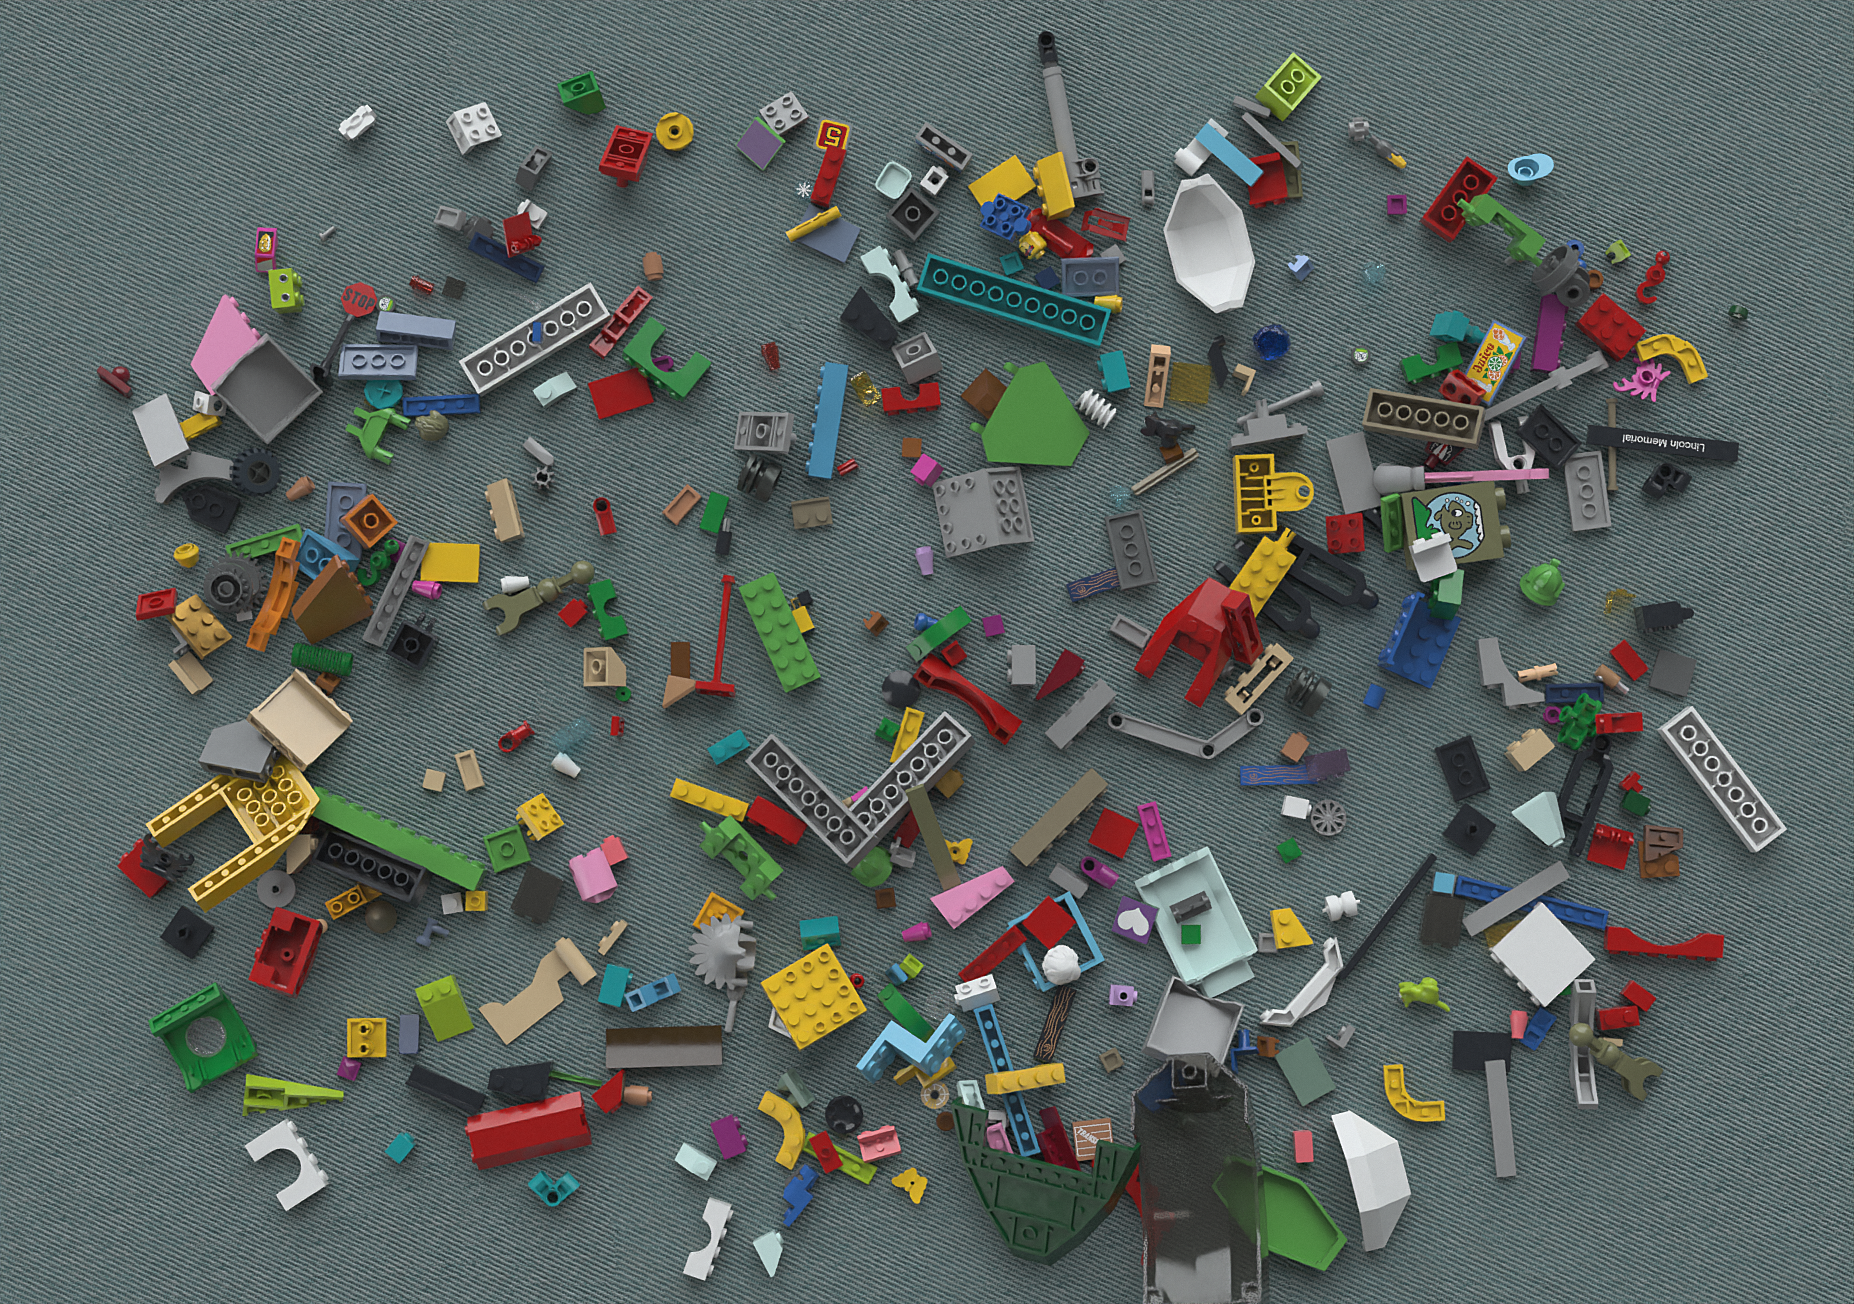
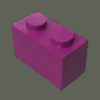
M733 1113L710 1123L724 1160L747 1150L746 1146L749 1145L745 1134L741 1135L739 1130L741 1127L738 1117L733 1116Z

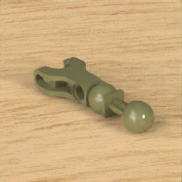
M577 561L573 564L570 573L558 579L556 576L545 578L537 586H533L513 597L497 594L484 601L482 606L485 610L503 609L506 617L504 622L496 627V633L498 636L506 635L519 628L522 617L526 613L540 607L545 602L555 601L560 594H564V588L574 583L584 585L592 581L595 573L594 567L588 561Z
M1576 1023L1569 1030V1039L1573 1045L1589 1047L1591 1049L1589 1053L1600 1064L1608 1066L1621 1076L1622 1088L1641 1101H1644L1648 1095L1643 1089L1644 1079L1649 1075L1659 1078L1664 1071L1645 1057L1632 1059L1621 1052L1614 1043L1602 1038L1596 1039L1593 1036V1030L1588 1024Z

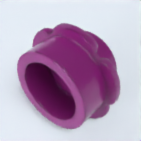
M1547 707L1545 713H1543L1544 721H1547L1550 725L1560 722L1559 715L1561 710L1558 707Z

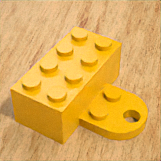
M1274 454L1235 455L1232 458L1236 535L1275 533L1277 531L1276 512L1300 511L1311 503L1314 496V488L1310 479L1297 472L1275 473ZM1301 486L1309 489L1307 497L1300 496L1299 488Z

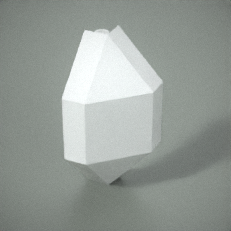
M1209 174L1195 179L1182 180L1164 227V234L1176 281L1215 313H1225L1243 307L1255 264L1242 210Z
M1350 1110L1331 1115L1333 1120L1331 1124L1336 1129L1347 1162L1359 1209L1364 1240L1362 1241L1363 1249L1367 1252L1383 1248L1411 1195L1398 1141Z

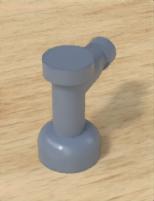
M428 917V923L423 934L417 936L415 941L430 947L431 940L429 938L432 932L447 937L449 930L438 926V921Z

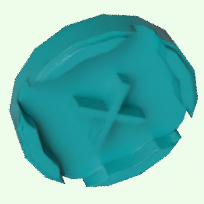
M367 380L364 393L367 401L373 407L383 410L393 408L400 402L403 397V386L400 380Z

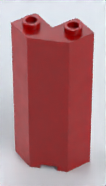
M580 1091L467 1117L468 1125L465 1126L466 1136L470 1138L473 1151L471 1152L472 1162L477 1164L479 1170L592 1145L591 1129L586 1118L585 1103Z

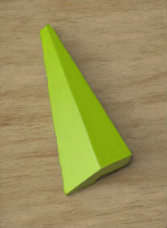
M246 1074L242 1116H248L249 1112L259 1111L260 1114L266 1113V1110L279 1109V1111L309 1107V1103L320 1102L323 1105L329 1100L336 1099L339 1102H343L344 1091Z

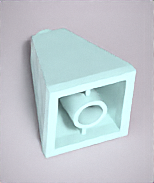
M1542 792L1512 811V814L1548 846L1556 848L1564 843L1562 839L1565 838L1554 792Z

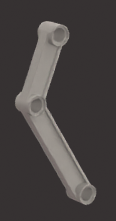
M1599 350L1586 356V362L1568 370L1564 366L1549 373V379L1485 410L1484 422L1554 387L1556 391L1561 390L1572 384L1571 379L1592 371L1593 374H1596L1608 368L1609 365L1602 351Z
M1251 709L1207 741L1119 712L1109 715L1107 724L1113 730L1203 759H1211L1260 725L1264 720V714L1259 709ZM1252 712L1259 714V721L1257 723H1253L1250 720ZM1113 716L1121 718V724L1117 727L1111 724ZM1205 745L1212 747L1213 752L1210 756L1203 754V747Z

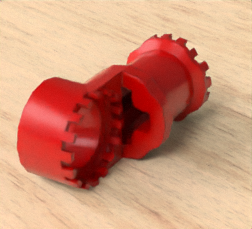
M525 720L517 729L510 730L498 741V746L503 752L510 753L522 744V741L528 736L535 735V732ZM508 738L511 739L513 742L512 747L504 749L502 741Z

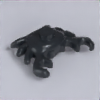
M152 834L145 835L143 839L145 846L142 847L143 854L140 855L143 862L140 863V867L172 883H176V878L183 877L182 873L188 870L184 866L193 864L195 861L194 856L190 854L189 860H186L183 857L184 855L180 854L178 860H176L168 852L156 850L159 843L157 841L154 843L149 841L153 836Z

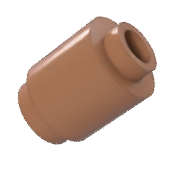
M657 252L646 253V257L642 258L645 277H647L648 281L663 279L662 274H664L661 255H657Z
M635 1085L625 1087L624 1102H628L629 1105L647 1106L648 1103H651L652 1091H649V1087Z

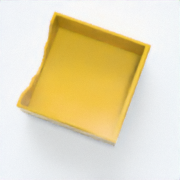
M828 943L760 983L799 1052L867 1012L866 1007Z

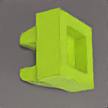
M1621 239L1610 245L1605 252L1606 255L1611 252L1615 253V259L1611 261L1613 264L1631 256Z
M910 953L899 965L902 971L904 970L909 974L907 980L914 979L924 966Z

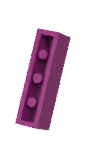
M1548 294L1541 296L1530 371L1549 374L1560 368L1561 359L1558 358L1559 351L1563 349L1564 340H1561V335L1566 329L1564 316L1568 313L1569 307L1562 304L1557 295Z

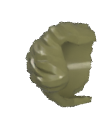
M430 410V416L417 417L415 426L419 430L420 437L426 441L439 440L449 430L448 420L436 410Z

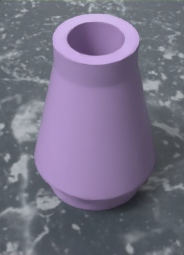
M931 546L916 548L915 556L922 575L932 574L933 550H931Z

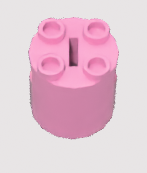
M600 847L589 851L586 854L587 857L583 858L582 855H579L569 860L568 867L582 901L599 903L610 898L618 887L603 850H600Z

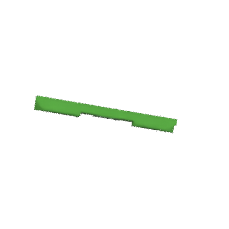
M552 1070L551 1074L552 1077L600 1087L602 1084V1080Z

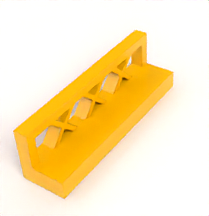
M201 412L180 423L187 442L223 424L219 415H208Z

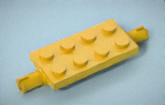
M1287 527L1278 541L1273 542L1266 536L1263 537L1229 587L1232 590L1249 594L1255 617L1297 558L1287 551L1288 545L1296 536V533L1292 531L1289 537H1287L1291 531Z

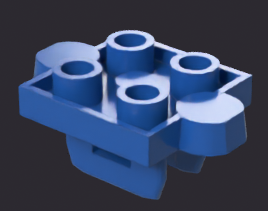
M1000 193L997 194L993 203L987 201L980 209L984 216L980 227L1013 243L1016 236L1026 235L1031 228V222L1026 219L1031 209Z

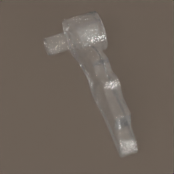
M514 292L513 295L532 304L534 310L538 312L541 310L543 300L539 299L536 303L528 297Z

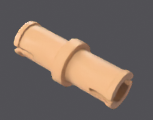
M1556 663L1541 667L1537 665L1532 669L1517 671L1519 683L1535 679L1539 681L1544 677L1558 675Z

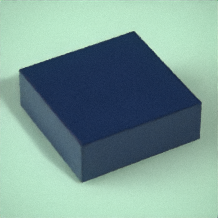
M1051 266L1034 276L1039 286L1046 290H1050L1060 283Z

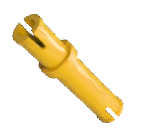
M837 206L786 231V234L792 243L822 226H827L828 223L842 215Z

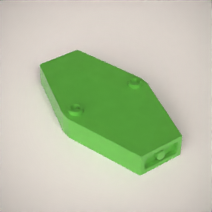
M1235 1154L1232 1157L1228 1155L1222 1163L1224 1166L1220 1173L1217 1171L1210 1181L1213 1182L1211 1187L1250 1239L1261 1248L1325 1271L1347 1242V1238L1306 1184L1299 1178Z

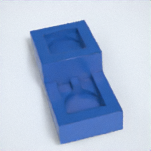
M1540 1006L1527 1024L1523 1039L1518 1040L1535 1051L1545 1038L1546 1032L1557 1019V1016Z

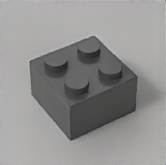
M911 187L886 214V220L915 244L939 218L940 212Z

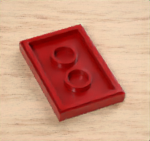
M638 368L588 383L599 420L654 403L647 378L639 373Z

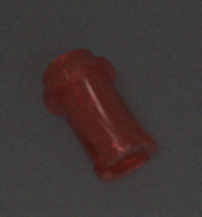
M413 275L409 286L413 290L416 288L431 295L435 284L421 279L419 275Z

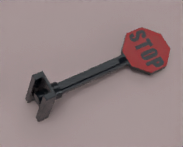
M362 282L346 287L341 296V301L347 316L325 360H322L320 365L312 362L309 368L313 380L317 381L318 378L325 379L326 385L330 388L334 382L330 372L333 366L332 363L354 319L372 314L376 307L377 298L373 287Z

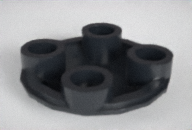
M904 670L890 673L882 684L884 699L889 705L896 708L911 706L917 700L920 693L918 680L913 677L912 673Z
M841 1095L829 1102L825 1110V1119L833 1131L847 1134L855 1131L863 1121V1110L855 1098Z

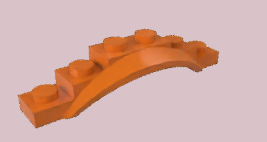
M282 537L279 549L275 554L274 570L268 593L255 622L250 628L247 647L265 652L270 634L276 636L281 618L287 619L299 582L294 580L300 562L295 560L301 542Z

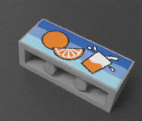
M925 122L915 136V142L961 174L973 159L972 153L927 122Z

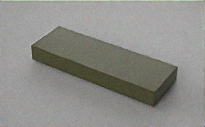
M1298 141L1280 142L1300 160ZM1282 156L1289 199H1302L1301 169L1298 171Z

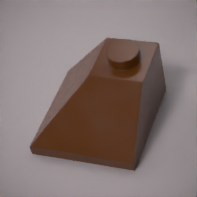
M985 368L960 397L988 422L1007 387Z

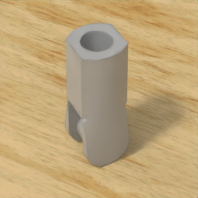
M1153 170L1141 171L1142 205H1154L1155 184ZM1145 191H1151V196H1145Z
M529 437L522 445L545 466L551 467L554 464L553 456L533 438Z

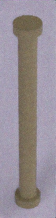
M1609 398L1606 399V403H1608V427L1616 428V403H1618V399ZM1608 447L1609 486H1607V491H1618V486H1616V448Z

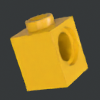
M466 891L465 911L488 910V891Z

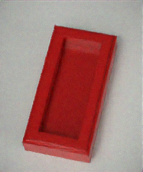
M1625 639L1609 651L1633 681L1649 669Z

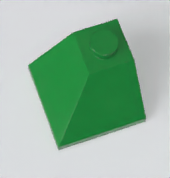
M593 71L557 84L565 107L588 115L606 109Z

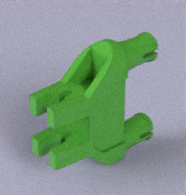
M356 407L353 414L367 421L362 430L348 423L345 431L359 437L367 458H376L390 465L392 461L385 457L393 459L394 454L380 448L379 444L389 425L393 424L407 431L409 427L402 422L410 425L411 419L397 414L394 408L369 413Z

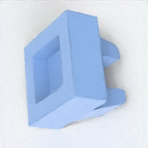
M1296 255L1297 262L1294 265L1289 263L1288 266L1295 277L1302 281L1314 267L1308 257Z

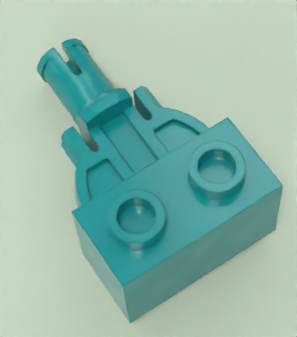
M1444 311V313L1436 314L1429 336L1444 342L1463 341L1464 338L1467 339V343L1477 342L1481 344L1486 334L1482 333L1478 326L1469 325L1470 319L1463 317L1464 314L1462 312L1453 311L1451 313Z

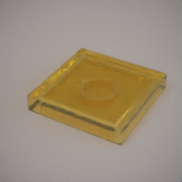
M1173 362L1169 400L1208 404L1211 366Z

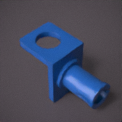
M1243 1029V1032L1242 1030L1237 1031L1239 1047L1230 1049L1231 1066L1234 1074H1238L1237 1056L1259 1054V1049L1256 1046H1250V1031Z

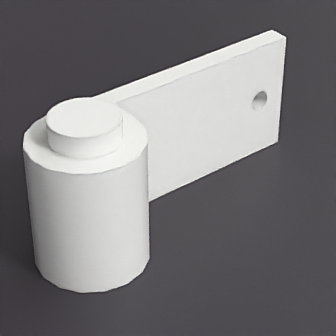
M1212 118L1207 122L1224 138L1227 136L1228 132ZM1194 138L1184 150L1180 148L1174 155L1176 160L1174 162L1192 177L1212 152Z

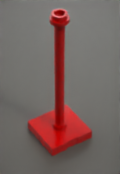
M723 575L721 583H724L713 680L711 682L696 681L695 689L697 694L735 698V685L725 684L721 681L731 586L735 584L734 576Z

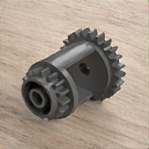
M234 551L232 557L228 552L225 553V559L219 556V563L212 561L211 563L214 568H207L209 573L205 575L206 578L203 585L204 595L209 604L217 610L229 613L236 611L237 614L240 613L241 608L244 612L248 611V606L254 609L255 605L253 602L260 604L261 601L258 597H265L261 591L268 589L266 586H263L268 580L262 577L267 574V572L260 571L263 565H256L258 559L251 561V554L245 558L244 552L237 556V552Z

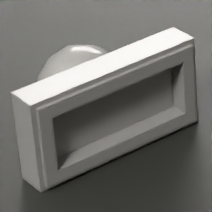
M441 205L434 223L454 231H460L467 222V213Z

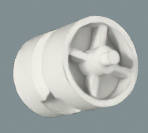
M1352 891L1342 893L1340 898L1336 895L1325 897L1326 906L1322 909V912H1327L1331 922L1340 920L1343 914L1346 917L1358 915L1357 904L1360 903V900L1354 898Z

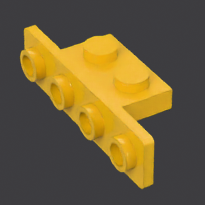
M961 1040L960 1042H958L955 1045V1047L961 1044L963 1041ZM949 1056L942 1062L940 1069L932 1077L911 1064L907 1068L899 1070L893 1078L901 1086L916 1075L926 1090L955 1070L957 1066Z

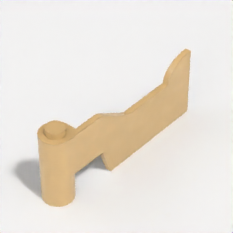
M562 937L555 943L556 948L540 961L532 984L504 1006L501 1003L492 1002L479 1008L480 1012L506 1045L564 1001L558 980L571 971L582 986L597 975L570 938L565 939Z

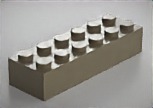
M1370 388L1362 426L1366 431L1478 450L1486 412L1484 407Z
M1090 768L1009 850L1026 867L1028 865L1032 867L1040 859L1038 855L1042 851L1046 853L1053 846L1051 842L1056 837L1060 839L1067 832L1065 828L1069 824L1073 826L1081 818L1078 814L1082 810L1087 812L1094 805L1092 800L1096 796L1101 798L1107 792L1106 786L1108 783L1093 768Z

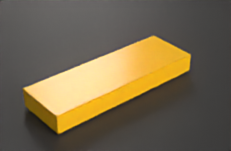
M906 707L890 759L891 763H894L917 740L925 712Z

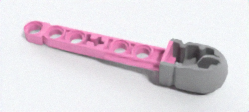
M1382 463L1374 472L1373 482L1380 494L1390 495L1393 492H1404L1412 489L1425 490V483L1549 478V469L1424 473V466H1413L1410 468L1409 466Z

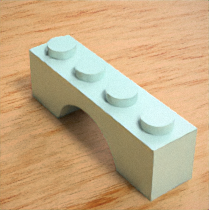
M878 246L860 257L870 276H882L893 284L895 297L889 309L898 325L919 314L918 308L920 306L915 298L911 299L908 292H910V289L906 282H901L898 276L901 274L896 265L892 266L889 262L891 257L886 248L882 250L881 246Z

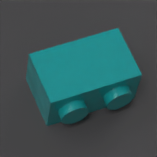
M1119 350L1100 355L1099 360L1096 362L1098 371L1103 373L1104 379H1101L1103 390H1107V394L1129 390L1131 385L1123 351Z
M739 729L707 748L716 765H720L751 745L743 731Z
M611 963L607 964L598 1002L621 1007L622 1003L626 1004L625 994L628 992L625 991L627 984L631 985L633 974L630 973L631 968Z

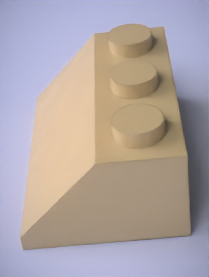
M506 478L487 485L488 491H485L487 502H491L492 505L490 516L492 521H496L497 528H494L496 539H500V542L505 543L525 538L512 482Z

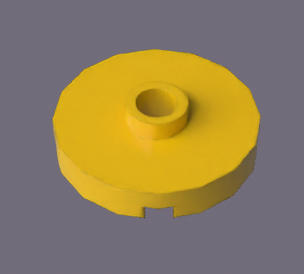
M677 112L668 113L659 120L656 127V136L659 143L667 150L680 151L688 147L692 142L694 129L688 117ZM673 130L679 131L677 135H672Z

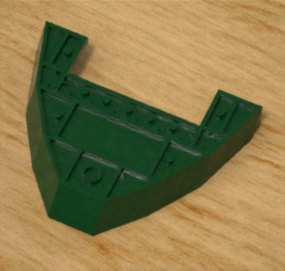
M958 1096L950 1104L962 1163L983 1209L1014 1257L1051 1266L1082 1244L1114 1211L1140 1160L1142 1143L1138 1142L1132 1148L1099 1139L1096 1143L1092 1175L985 1146L989 1110L962 1104L961 1096Z

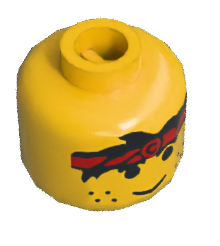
M1029 231L1019 239V249L1028 259L1036 258L1038 260L1046 253L1044 249L1047 243L1038 232Z

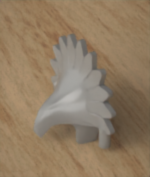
M725 913L721 922L715 916H712L711 926L701 923L700 928L703 934H692L693 939L698 944L688 948L697 954L689 960L691 964H699L695 975L706 973L705 984L715 980L717 989H721L725 982L731 990L735 986L747 987L748 979L736 978V973L754 970L757 939L740 933V929H753L754 921L742 920L741 916H737L731 922L729 915Z

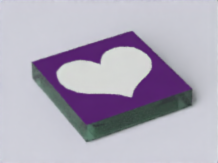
M1124 894L1111 931L1147 945L1160 908Z

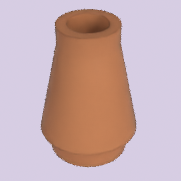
M308 476L301 477L286 492V496L293 502L298 498L313 493L315 485Z

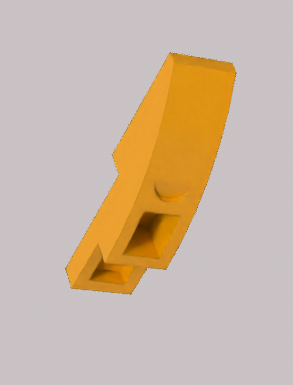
M359 884L325 902V905L333 920L383 894Z

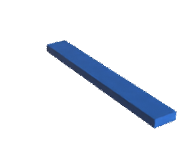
M1458 875L1454 894L1490 903L1513 888ZM1543 895L1518 908L1519 910L1531 912L1538 902H1542L1557 919L1605 930L1609 913L1606 910Z

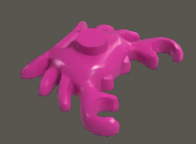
M1632 348L1631 352L1637 353L1636 349ZM1634 357L1632 361L1641 367L1636 368V374L1631 377L1632 382L1622 378L1621 382L1624 386L1619 387L1617 382H1614L1613 388L1620 393L1635 390L1630 395L1637 396L1642 394L1641 400H1644L1650 394L1651 401L1656 402L1657 388L1661 381L1670 375V371L1660 374L1662 369L1661 363L1655 369L1653 358L1649 359L1648 364L1646 360L1641 362L1639 358Z

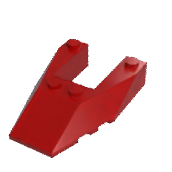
M1211 577L1207 578L1163 618L1134 670L1151 679L1171 644L1204 663L1184 699L1201 708L1232 654L1233 645L1220 606L1232 589ZM1228 609L1229 616L1236 619L1235 615H1231V610Z

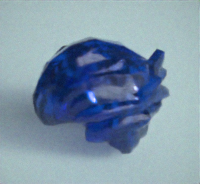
M1281 324L1265 326L1259 329L1252 338L1256 351L1259 353L1260 358L1265 361L1284 357L1291 346L1290 334L1281 327Z

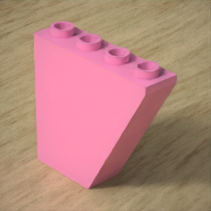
M226 294L222 296L191 362L192 368L212 396L218 395L212 390L210 385L261 338L255 328L251 329L249 326L250 320L244 312L240 313L237 309L239 304L235 298H230Z

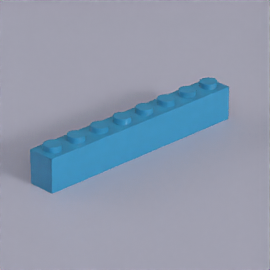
M992 1003L973 1009L994 1073L1014 1071ZM1021 1091L1001 1094L1021 1156L1027 1157L1039 1153L1040 1149Z

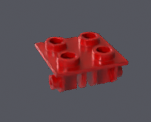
M529 212L502 220L508 258L533 250L541 244V237L532 235Z
M1362 513L1325 517L1327 545L1330 554L1365 551Z
M1596 823L1587 860L1624 870L1630 846L1634 844V833Z

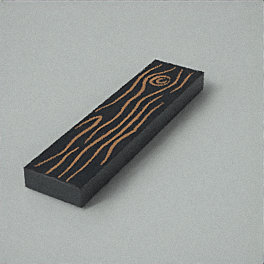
M1058 985L1033 1057L1051 1063L1075 998L1076 989L1065 985Z

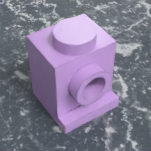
M1110 984L1108 1002L1110 1005L1132 1006L1133 1002L1137 1001V991H1134L1133 986ZM1122 992L1127 993L1126 999L1120 998Z

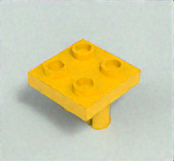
M543 793L516 809L519 813L516 815V819L523 818L519 821V824H527L530 828L527 831V835L530 836L533 833L534 835L530 837L533 841L542 839L564 825L560 816Z
M347 1018V1057H387V1018Z

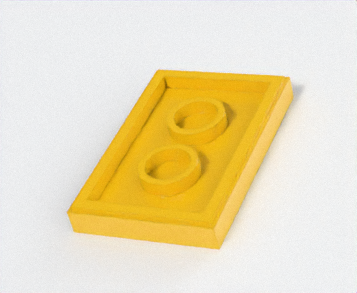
M1014 155L968 185V188L982 207L987 201L993 203L998 193L1016 201L1036 188V184L1017 156Z
M430 543L421 561V581L479 583L480 544Z

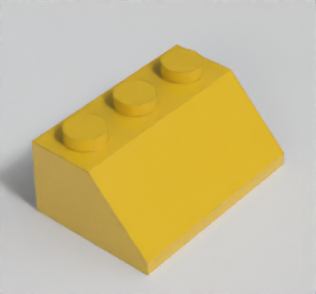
M1057 152L1038 160L1033 168L1034 178L1038 179L1039 186H1037L1038 196L1042 197L1043 204H1041L1042 213L1046 215L1047 221L1069 217L1075 207L1062 152Z

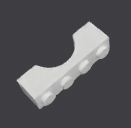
M709 1198L702 1218L710 1226L711 1241L703 1250L690 1252L683 1271L684 1274L704 1281L707 1276L711 1277L714 1268L711 1265L713 1257L717 1259L721 1248L717 1245L720 1239L724 1240L727 1231L724 1228L725 1222H730L733 1210H730L731 1204Z

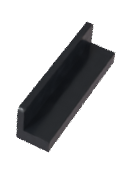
M416 1064L409 1079L405 1082L410 1087L474 1114L480 1111L486 1094Z

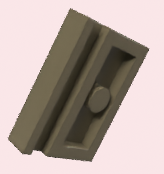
M829 496L791 502L795 530L833 524Z

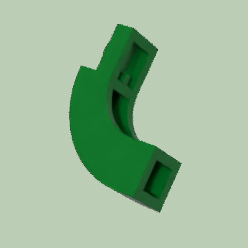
M959 606L914 639V641L906 646V649L915 661L918 662L972 620L963 608Z
M889 983L877 995L883 1005L912 1035L927 1043L936 1030L913 1008L892 983Z

